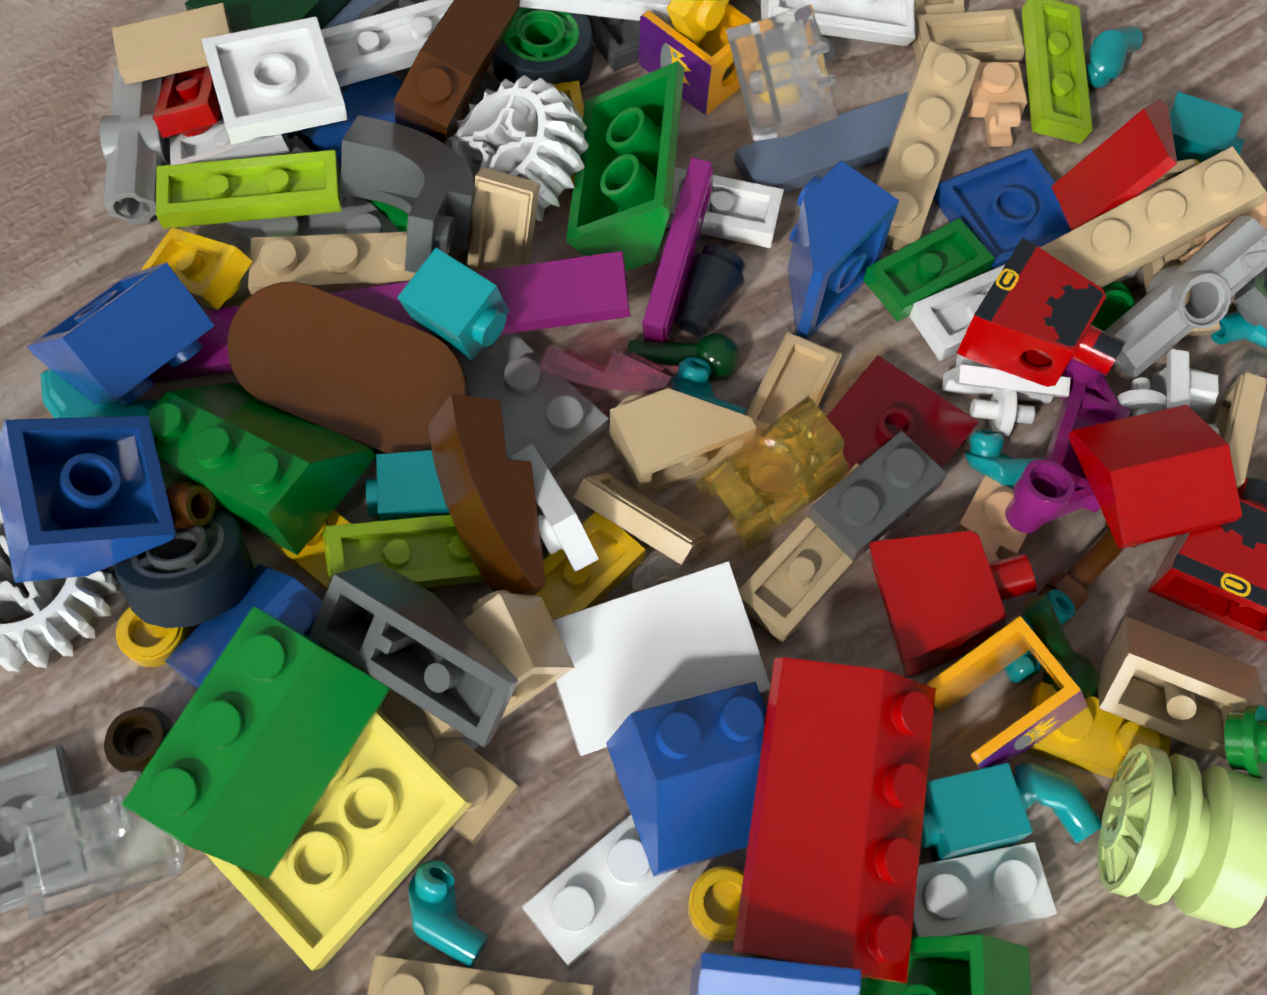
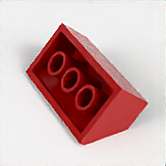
M786 657L774 659L733 946L734 952L776 961L861 970L862 978L907 983L936 688L884 669Z

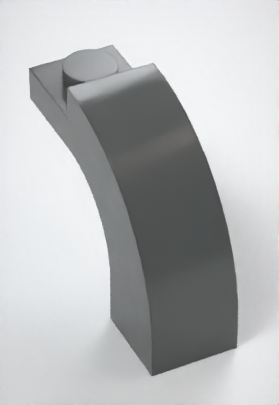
M358 115L342 139L341 194L383 202L409 214L405 271L416 273L435 248L446 254L449 253L451 247L467 250L474 179L469 166L462 157L446 144L423 132L400 124Z

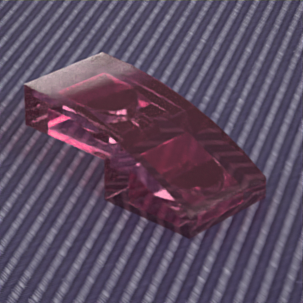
M561 344L547 347L538 368L579 384L622 391H645L666 388L672 385L674 378L678 374L625 348L614 350L608 365L605 366Z

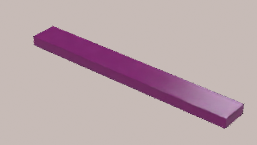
M622 251L476 272L497 285L510 311L506 316V324L500 335L631 317L625 259ZM409 282L330 293L432 335L413 322L397 298ZM240 306L204 311L214 324V327L198 338L203 345L201 350L176 367L172 368L168 362L149 376L152 381L157 383L233 372L229 362L227 343L232 320Z

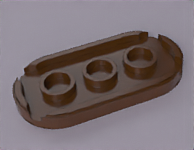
M280 282L258 290L240 306L229 329L227 347L231 368L239 383L252 396L266 404L386 453L431 450L428 423L450 394L470 396L467 377L459 362L460 360L446 343L424 331L304 283Z

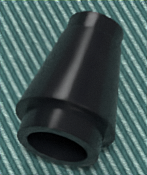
M712 244L704 246L701 253L693 255L677 313L674 317V323L689 334L699 337L705 336L709 327L712 326L744 285L745 279L742 275L746 268L744 261L731 250Z

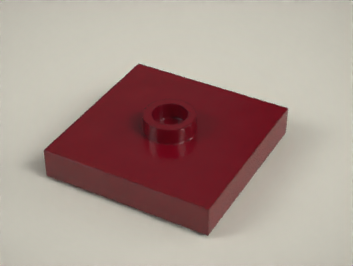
M877 355L811 434L806 448L844 474H847L856 463L861 465L902 431L944 470L974 432L979 421Z

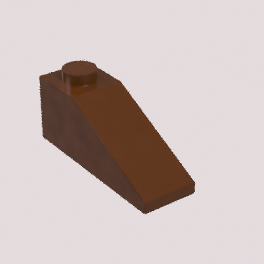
M453 0L420 49L394 99L395 123L423 132L446 144L447 138L452 137L458 128L456 121L462 120L469 103L474 97L520 7V2L517 0Z

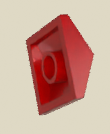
M1158 99L1143 108L1051 186L1071 231L1135 198L1177 164L1168 106L1161 99Z
M1188 405L1072 430L1068 435L1119 549L1236 522L1242 517L1229 444Z

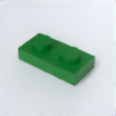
M958 218L868 266L863 281L894 319L899 322L910 315L914 303L990 271L995 258L964 222Z

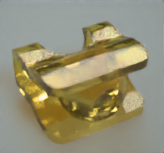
M807 396L749 442L703 473L695 483L702 494L706 495L708 493L712 497L717 493L729 510L728 519L735 528L739 541L747 550L757 545L832 489L847 474V463L843 456L844 439L815 402Z

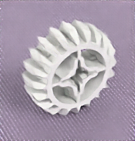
M525 75L519 78L515 84L505 79L497 92L486 88L483 100L477 105L469 103V114L464 120L456 121L458 130L455 136L447 138V141H445L446 145L462 157L469 166L474 179V187L475 177L483 167L540 183L536 220L541 222L544 209L549 205L560 207L558 196L564 189L575 188L571 181V176L573 173L585 168L580 155L589 147L584 138L587 126L582 121L579 112L574 108L575 104L564 92H559L552 84L546 83L542 78L532 81Z
M1 507L0 619L7 622L20 615H30L31 617L15 623L0 624V665L8 671L19 673L26 660H28L35 667L47 669L50 651L56 649L63 656L73 657V645L70 642L73 638L80 634L82 637L95 639V630L89 624L93 616H111L110 606L102 597L119 592L118 582L110 574L115 571V568L112 565L89 576L14 583ZM24 583L30 593L29 597L20 588L21 584Z

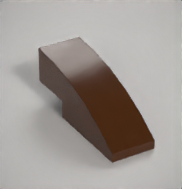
M450 394L428 423L433 462L447 508L464 546L493 592L508 590L511 594L535 595L546 584L531 461L507 459L501 400Z

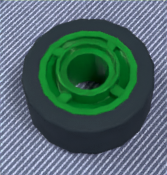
M519 7L492 60L494 76L500 84L505 79L515 84L519 78L525 75L532 81L542 78L546 83L550 84L579 81L581 87L588 80L593 66V35L589 19L585 14Z

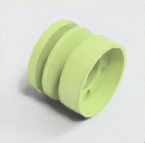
M1141 743L1129 750L1118 767L1111 784L1101 819L1102 824L1098 839V872L1101 885L1109 892L1125 897L1137 894L1145 903L1155 906L1169 901L1173 896L1176 908L1186 915L1232 929L1247 925L1260 910L1267 895V780L1218 765H1212L1200 773L1194 759L1176 753L1168 757L1165 751Z

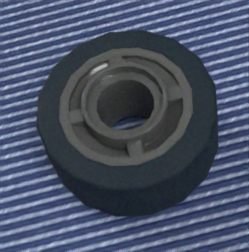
M215 508V513L207 524L190 529L175 528L176 534L173 540L114 565L117 579L132 612L145 623L164 628L194 626L214 619L236 605L250 588L255 569L238 521L222 509Z

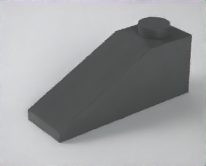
M382 562L334 574L309 637L482 747L490 744L519 681L436 595Z

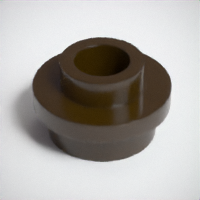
M138 707L121 713L111 722L105 736L104 751L107 760L120 773L131 777H140L174 726L173 722L163 712L150 707ZM143 734H153V743L150 748L144 753L134 754L133 744L135 740Z

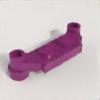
M1072 358L1061 377L1070 378L1069 396L1065 398L1058 397L1063 399L1045 459L1032 461L1026 466L1014 484V497L1005 509V517L1008 523L1014 529L1023 533L1036 532L1044 523L1082 508L1095 513L1100 508L1068 435L1074 429L1128 418L1131 413V409L1119 404L1102 373Z

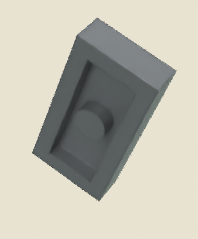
M900 431L813 504L808 517L852 561H855L869 548L868 543L878 541L937 490L943 484L948 474L904 432Z

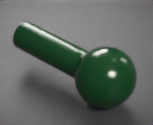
M722 333L708 334L702 337L697 344L628 340V364L679 366L680 362L684 359L696 357L708 363L711 368V374L708 379L714 381L730 377L736 371L740 362V351L736 342L728 335Z
M1039 595L1028 599L1023 605V610L1034 633L1080 688L1084 699L1092 697L1099 684V674L1096 666L1085 655L1073 651L1047 596ZM1044 670V683L1051 684L1057 692L1060 691V688Z

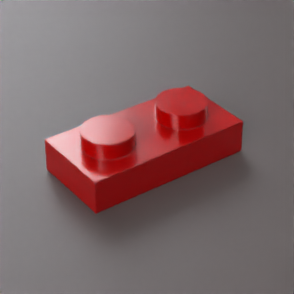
M209 66L165 76L153 114V120L163 138L180 133L187 137L196 136L208 131L213 124L217 123L220 104Z

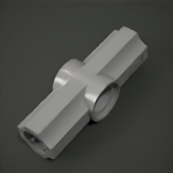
M119 69L114 71L111 116H103L100 121V142L107 163L104 206L110 217L122 219L128 224H146L156 215L157 166L170 165L171 163L169 137H162L153 120V114L165 76L126 85L119 73Z
M1240 215L1182 266L1166 267L1159 271L1151 280L1147 295L1105 330V332L1125 341L1114 363L1125 374L1137 377L1195 327L1199 329L1208 328L1220 322L1228 311L1231 297L1267 267V229L1260 225L1254 217ZM1191 289L1190 299L1188 303L1185 305L1186 295L1188 291Z

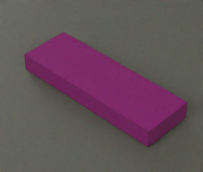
M691 157L642 322L644 341L669 342L674 317L677 313L690 263L713 191L714 167L711 166L709 161Z

